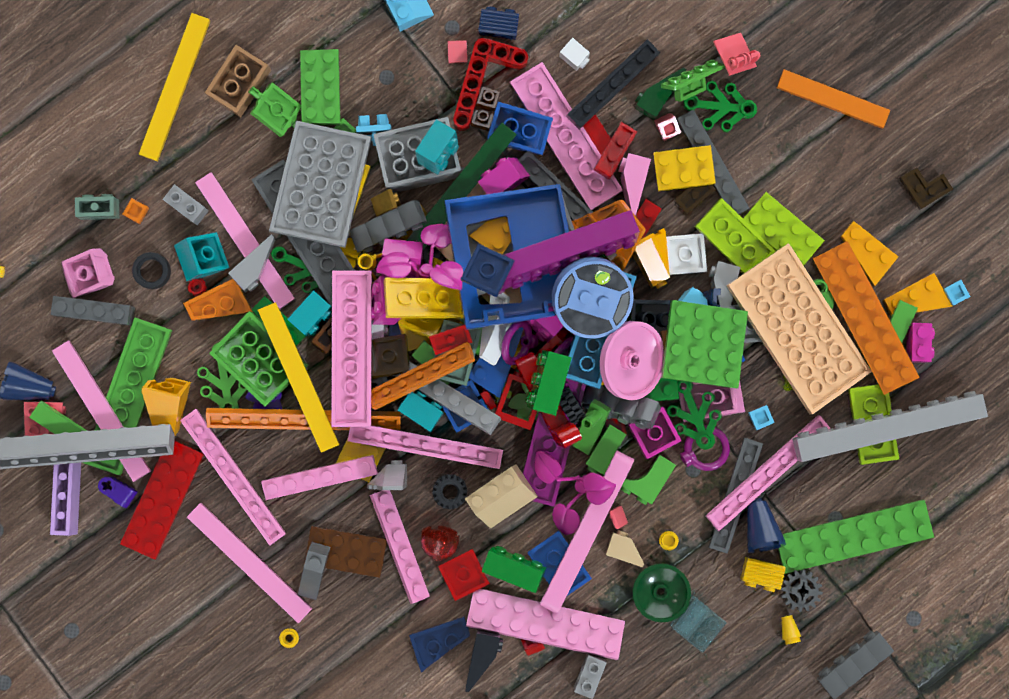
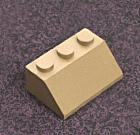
M516 464L466 497L465 500L475 515L488 527L492 528L538 496Z

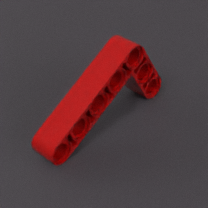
M486 38L476 41L453 118L454 126L457 130L466 131L471 125L488 63L492 62L517 70L524 69L528 64V54L524 49ZM485 45L488 47V50L483 53L478 50V47ZM503 50L506 52V56L500 58L496 53ZM520 55L525 60L522 63H518L514 58ZM480 63L483 65V68L476 71L473 69V65ZM471 81H475L478 84L474 89L469 88L467 85ZM465 99H470L473 103L470 107H465L462 105V102ZM460 117H464L467 119V123L459 125L457 120Z
M533 352L515 360L517 369L529 392H531L533 386L531 384L532 375L534 372H537L538 365H536L537 359ZM560 404L556 416L539 411L558 446L565 449L582 440L578 428L574 423L568 421Z

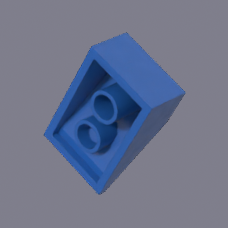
M498 102L487 140L497 127L504 123L517 134L507 147L543 155L553 118Z

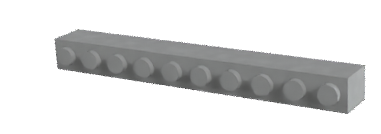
M975 391L963 393L964 397L957 398V395L946 397V401L943 402L938 400L929 401L927 406L920 407V404L912 405L906 411H902V409L892 410L890 415L883 416V413L872 415V419L869 420L859 418L853 420L852 424L846 425V422L835 424V428L832 429L822 427L816 429L815 433L809 434V431L798 433V437L792 438L797 461L804 462L988 417L983 394H976Z
M160 424L156 426L122 427L119 429H101L73 433L63 432L61 434H43L38 436L5 437L0 439V469L173 455L175 435L170 424Z

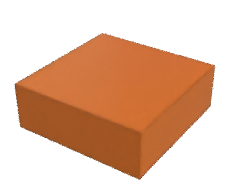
M131 198L122 215L141 224L149 207Z

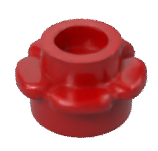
M201 278L193 279L189 282L188 291L197 297L206 292V282Z

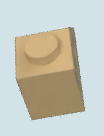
M617 530L616 533L611 532L605 555L643 567L644 563L632 539L627 537L628 533Z

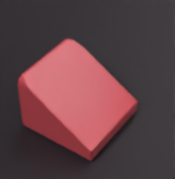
M448 41L449 63H468L467 41Z
M672 113L654 120L664 141L681 133L676 118Z
M622 506L609 510L608 513L615 529H619L628 523Z

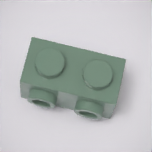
M102 194L101 197L82 195V197L75 198V217L80 220L119 219V199L115 198L112 194Z

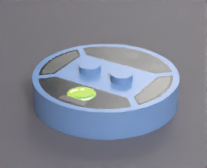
M586 257L569 264L559 274L552 290V305L557 318L568 331L583 338H600L615 332L627 320L633 306V289L626 274L616 264L600 257Z

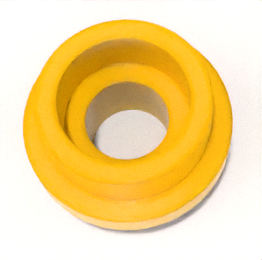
M287 628L281 632L279 640L282 646L292 648L298 643L299 635L296 630ZM288 634L292 635V641H287L286 636Z

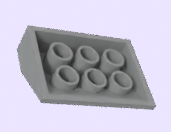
M448 117L437 119L450 127ZM435 120L373 134L386 190L392 189L393 193L453 180L459 176L461 169L457 152L449 157L447 167L444 171H440L438 175L418 164L415 150Z

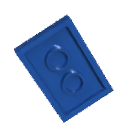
M559 530L527 552L532 560L539 561L543 564L542 566L547 567L544 578L548 584H550L569 546ZM583 565L567 596L592 579Z

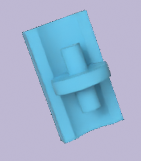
M387 114L377 115V125H370L369 115L359 116L358 126H356L358 134L372 133V135L366 136H371L373 146H376L373 134L392 130Z

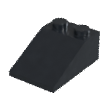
M633 299L631 312L625 322L638 321L647 323L660 335L659 331H665L668 327L671 300Z
M477 629L465 692H469L494 661L497 652L501 653L503 638H500V634Z

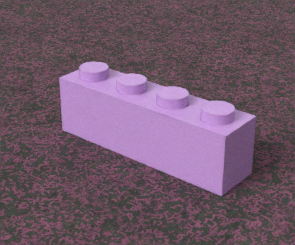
M81 462L54 465L50 535L70 536L78 534Z

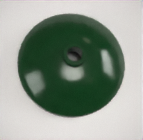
M651 565L645 568L634 582L633 600L635 606L649 620L655 622L673 621L686 611L690 603L691 587L689 581L678 568L672 565ZM659 588L664 590L662 595L657 594Z

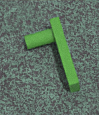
M596 399L591 402L579 430L582 440L574 443V447L587 455L592 453L610 413V407Z

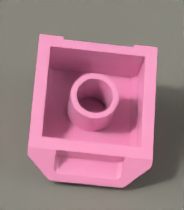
M90 249L61 262L63 274L72 298H77L113 285L115 277L109 265L108 255L102 249Z

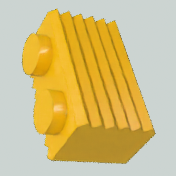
M745 557L740 580L745 581L744 585L756 588V584L764 586V590L775 592V589L781 590L786 567Z

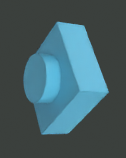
M962 280L944 288L952 306L970 297Z
M767 405L748 412L755 430L774 423Z

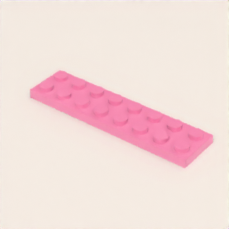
M543 62L510 81L512 88L526 110L553 118L547 143L591 211L623 191L614 175L609 180L593 170L601 154L584 127L579 130L566 117L572 108Z
M332 271L331 427H371L372 271Z
M483 589L473 592L466 627L614 660L619 658L625 625L623 620L561 607L556 614L541 606V602Z

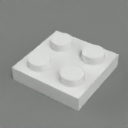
M703 234L666 237L670 275L707 272Z

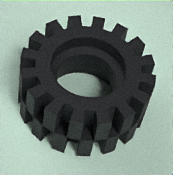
M570 388L563 389L559 403L570 422L575 424L584 419L586 415Z
M453 474L440 477L433 486L434 500L444 509L458 508L467 497V486L464 480ZM448 484L454 485L458 490L457 496L454 499L445 498L442 493L444 486Z

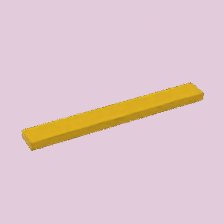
M191 13L141 146L140 156L158 162L209 27L210 19Z
M277 302L259 309L258 312L320 451L324 452L338 446L339 442Z

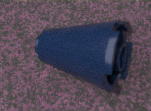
M8 362L4 373V380L1 383L0 399L49 400L50 397H54L56 386H53V381L14 362Z
M762 498L753 500L748 505L747 512L748 553H755L754 549H759L760 552L781 548V545L785 546V539L767 501H762Z

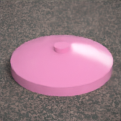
M628 321L615 332L609 334L605 340L600 355V373L604 385L614 396L626 400H637L648 395L659 382L664 358L663 342L658 332L652 326L643 322Z

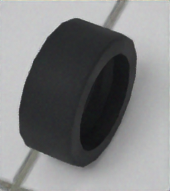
M148 252L143 253L134 261L132 274L139 285L153 290L161 288L168 282L171 268L166 258L158 253ZM147 260H156L162 266V276L155 282H148L141 276V266Z

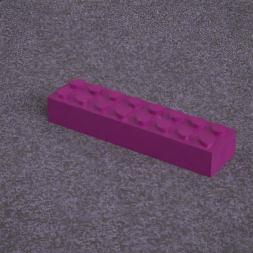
M632 211L623 212L505 254L504 256L515 260V263L499 294L505 292V289L510 287L513 289L519 288L524 285V282L530 280L531 282L538 281L546 274L550 276L561 272L560 269L567 267L576 260L586 257H597L603 254L608 256L614 254L617 249L622 247L624 249L633 247L634 243L637 242L640 231Z

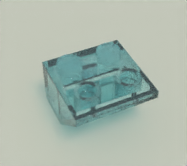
M693 596L686 611L675 619L670 626L703 653L727 622Z

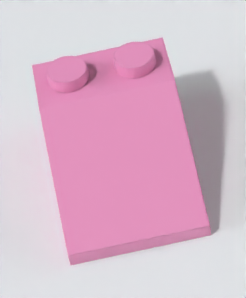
M628 153L626 158L623 157L618 172L622 173L620 178L625 203L636 216L651 159Z
M740 380L738 389L693 383L691 393L698 411L703 402L702 395L705 392L711 391L715 395V399L711 402L704 419L709 418V413L715 409L720 410L722 416L745 412ZM682 383L681 388L685 390L687 385ZM679 392L681 410L690 413L683 393ZM706 394V400L708 401L711 400L710 394ZM714 412L713 417H718V413Z

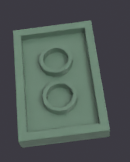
M444 319L441 332L463 324ZM479 328L468 329L473 342L470 345L474 357L482 331ZM473 362L439 379L467 386Z

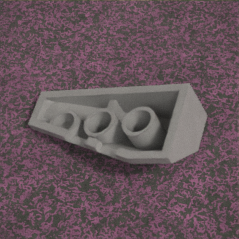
M392 460L391 464H387L370 481L367 489H405L407 487V464H402V460Z

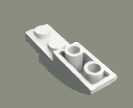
M504 293L499 294L498 297L490 295V304H508L510 301V297ZM498 315L488 316V321L498 319ZM512 323L482 327L480 358L493 366L496 365L501 356L503 337Z

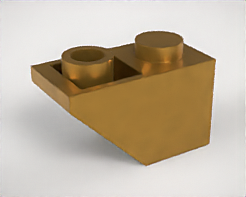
M388 189L371 198L376 217L401 206L397 193L393 194L392 189Z

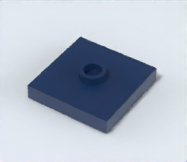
M478 244L460 280L492 296L498 297L515 260Z

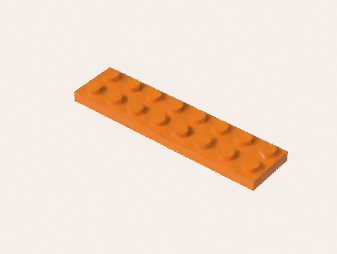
M846 241L813 258L883 394L885 395L920 378L849 242Z

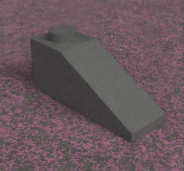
M315 542L311 543L305 560L298 595L317 600L331 547Z

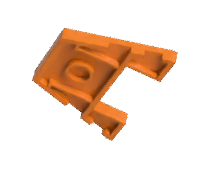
M618 200L593 213L573 220L572 224L575 230L579 227H584L629 211L630 208L624 200ZM634 213L633 216L640 231L637 242L631 248L624 249L622 247L617 249L615 252L617 256L611 260L622 271L625 269L646 231Z

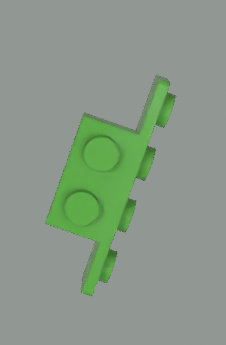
M709 60L705 65L696 66L691 71L682 72L678 77L669 78L667 82L661 84V88L674 90L675 101L681 102L705 91V77L724 69L725 66L723 63H718L717 60Z

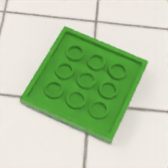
M671 300L661 378L738 389L748 311Z

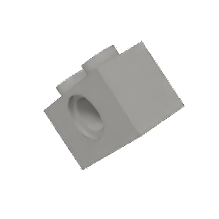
M175 184L162 199L197 226L209 211Z
M586 654L573 688L575 693L593 699L607 663L605 659L596 655Z

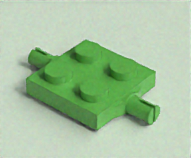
M273 82L267 86L263 93L254 86L250 88L248 93L257 99L256 105L250 113L279 137H282L289 127L295 128L297 113L301 109V105Z

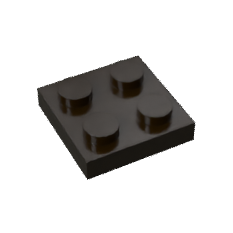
M406 334L372 339L371 377L373 379L399 375L410 370Z

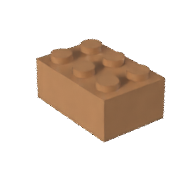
M235 45L205 91V94L241 118L254 98L248 91L252 86L259 90L271 69L268 64Z

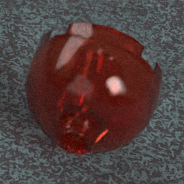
M428 526L421 531V547L435 561H442L452 556L458 548L460 535L457 536V531L444 526L432 529V526Z

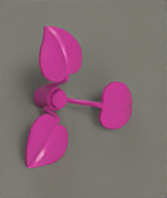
M446 224L429 225L421 232L422 242L426 245H431L429 264H423L418 270L413 262H409L408 254L392 252L383 257L376 268V273L392 278H403L410 274L412 267L415 271V276H419V278H431L439 285L462 290V281L460 279L463 275V268L460 264L453 261H445L440 266L435 265L434 268L432 267L435 246L444 249L451 244L448 225Z
M539 450L536 452L535 472L540 480L548 484L554 482V480H576L575 489L579 493L567 504V507L562 503H558L552 513L556 527L565 535L572 534L580 526L578 513L570 509L572 504L587 492V499L592 504L601 505L611 497L616 484L596 473H589L583 477L579 475L576 477H558L562 473L559 462L544 451Z

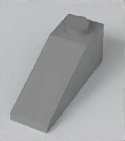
M272 234L228 273L244 292L248 290L251 292L259 285L257 282L261 278L275 242Z
M718 261L715 266L711 267L709 277H712L711 289L721 288V295H717V304L720 307L730 309L733 296L726 285L738 278L741 267Z

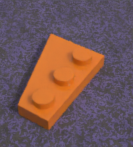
M233 279L183 303L192 321L244 314L249 311L253 312L242 289Z

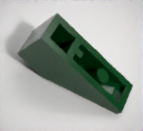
M683 67L647 88L644 94L640 92L635 100L637 103L635 109L654 121L674 91L661 88V84L667 82L671 77L680 76L687 69Z

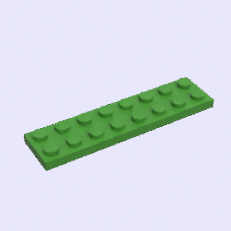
M138 318L133 320L106 396L107 401L123 427L126 428L139 426L146 406L142 387L148 380H155L172 330ZM96 424L94 431L101 430L98 424ZM119 459L83 462L116 475H121L124 468Z
M919 500L783 533L786 545H781V548H778L782 566L786 567V574L794 572V570H803L934 538L925 500Z

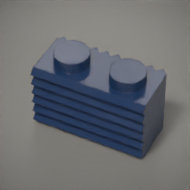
M495 7L481 9L479 35L516 40L519 14L512 9H505L504 12L497 11Z

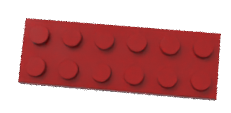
M174 440L173 455L160 456L121 540V545L154 560L157 559L204 457V453Z

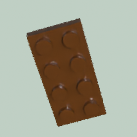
M311 526L306 557L311 543L315 542L331 547L325 568L381 577L387 544L386 539Z

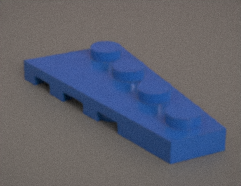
M523 328L516 330L509 344V354L511 357L515 355ZM502 354L494 366L479 358L470 372L469 379L500 398L511 365L503 360Z

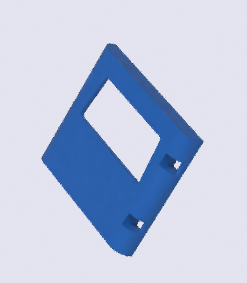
M560 184L445 200V212L454 262L462 266L463 273L471 259L466 229L469 225L507 217L513 251L569 232ZM561 272L551 276L546 274L542 276V279L531 282V280L524 282V285L520 287L521 303L481 305L478 299L477 288L462 282V290H459L466 330L556 316L554 311L549 312L548 307H553L552 290ZM498 315L497 320L488 321V316Z

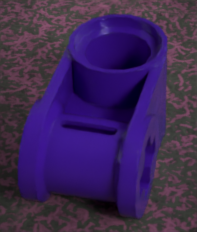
M104 477L98 483V489L101 493L124 508H128L137 494L134 488L115 477ZM111 481L110 485L112 486V488L106 489L107 485L105 484V482Z

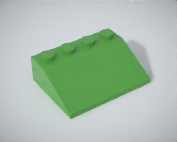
M249 311L209 353L265 407L290 384L265 325L254 312ZM302 359L306 368L308 364Z

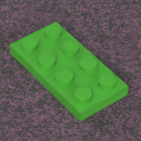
M300 50L302 122L314 125H341L339 50Z

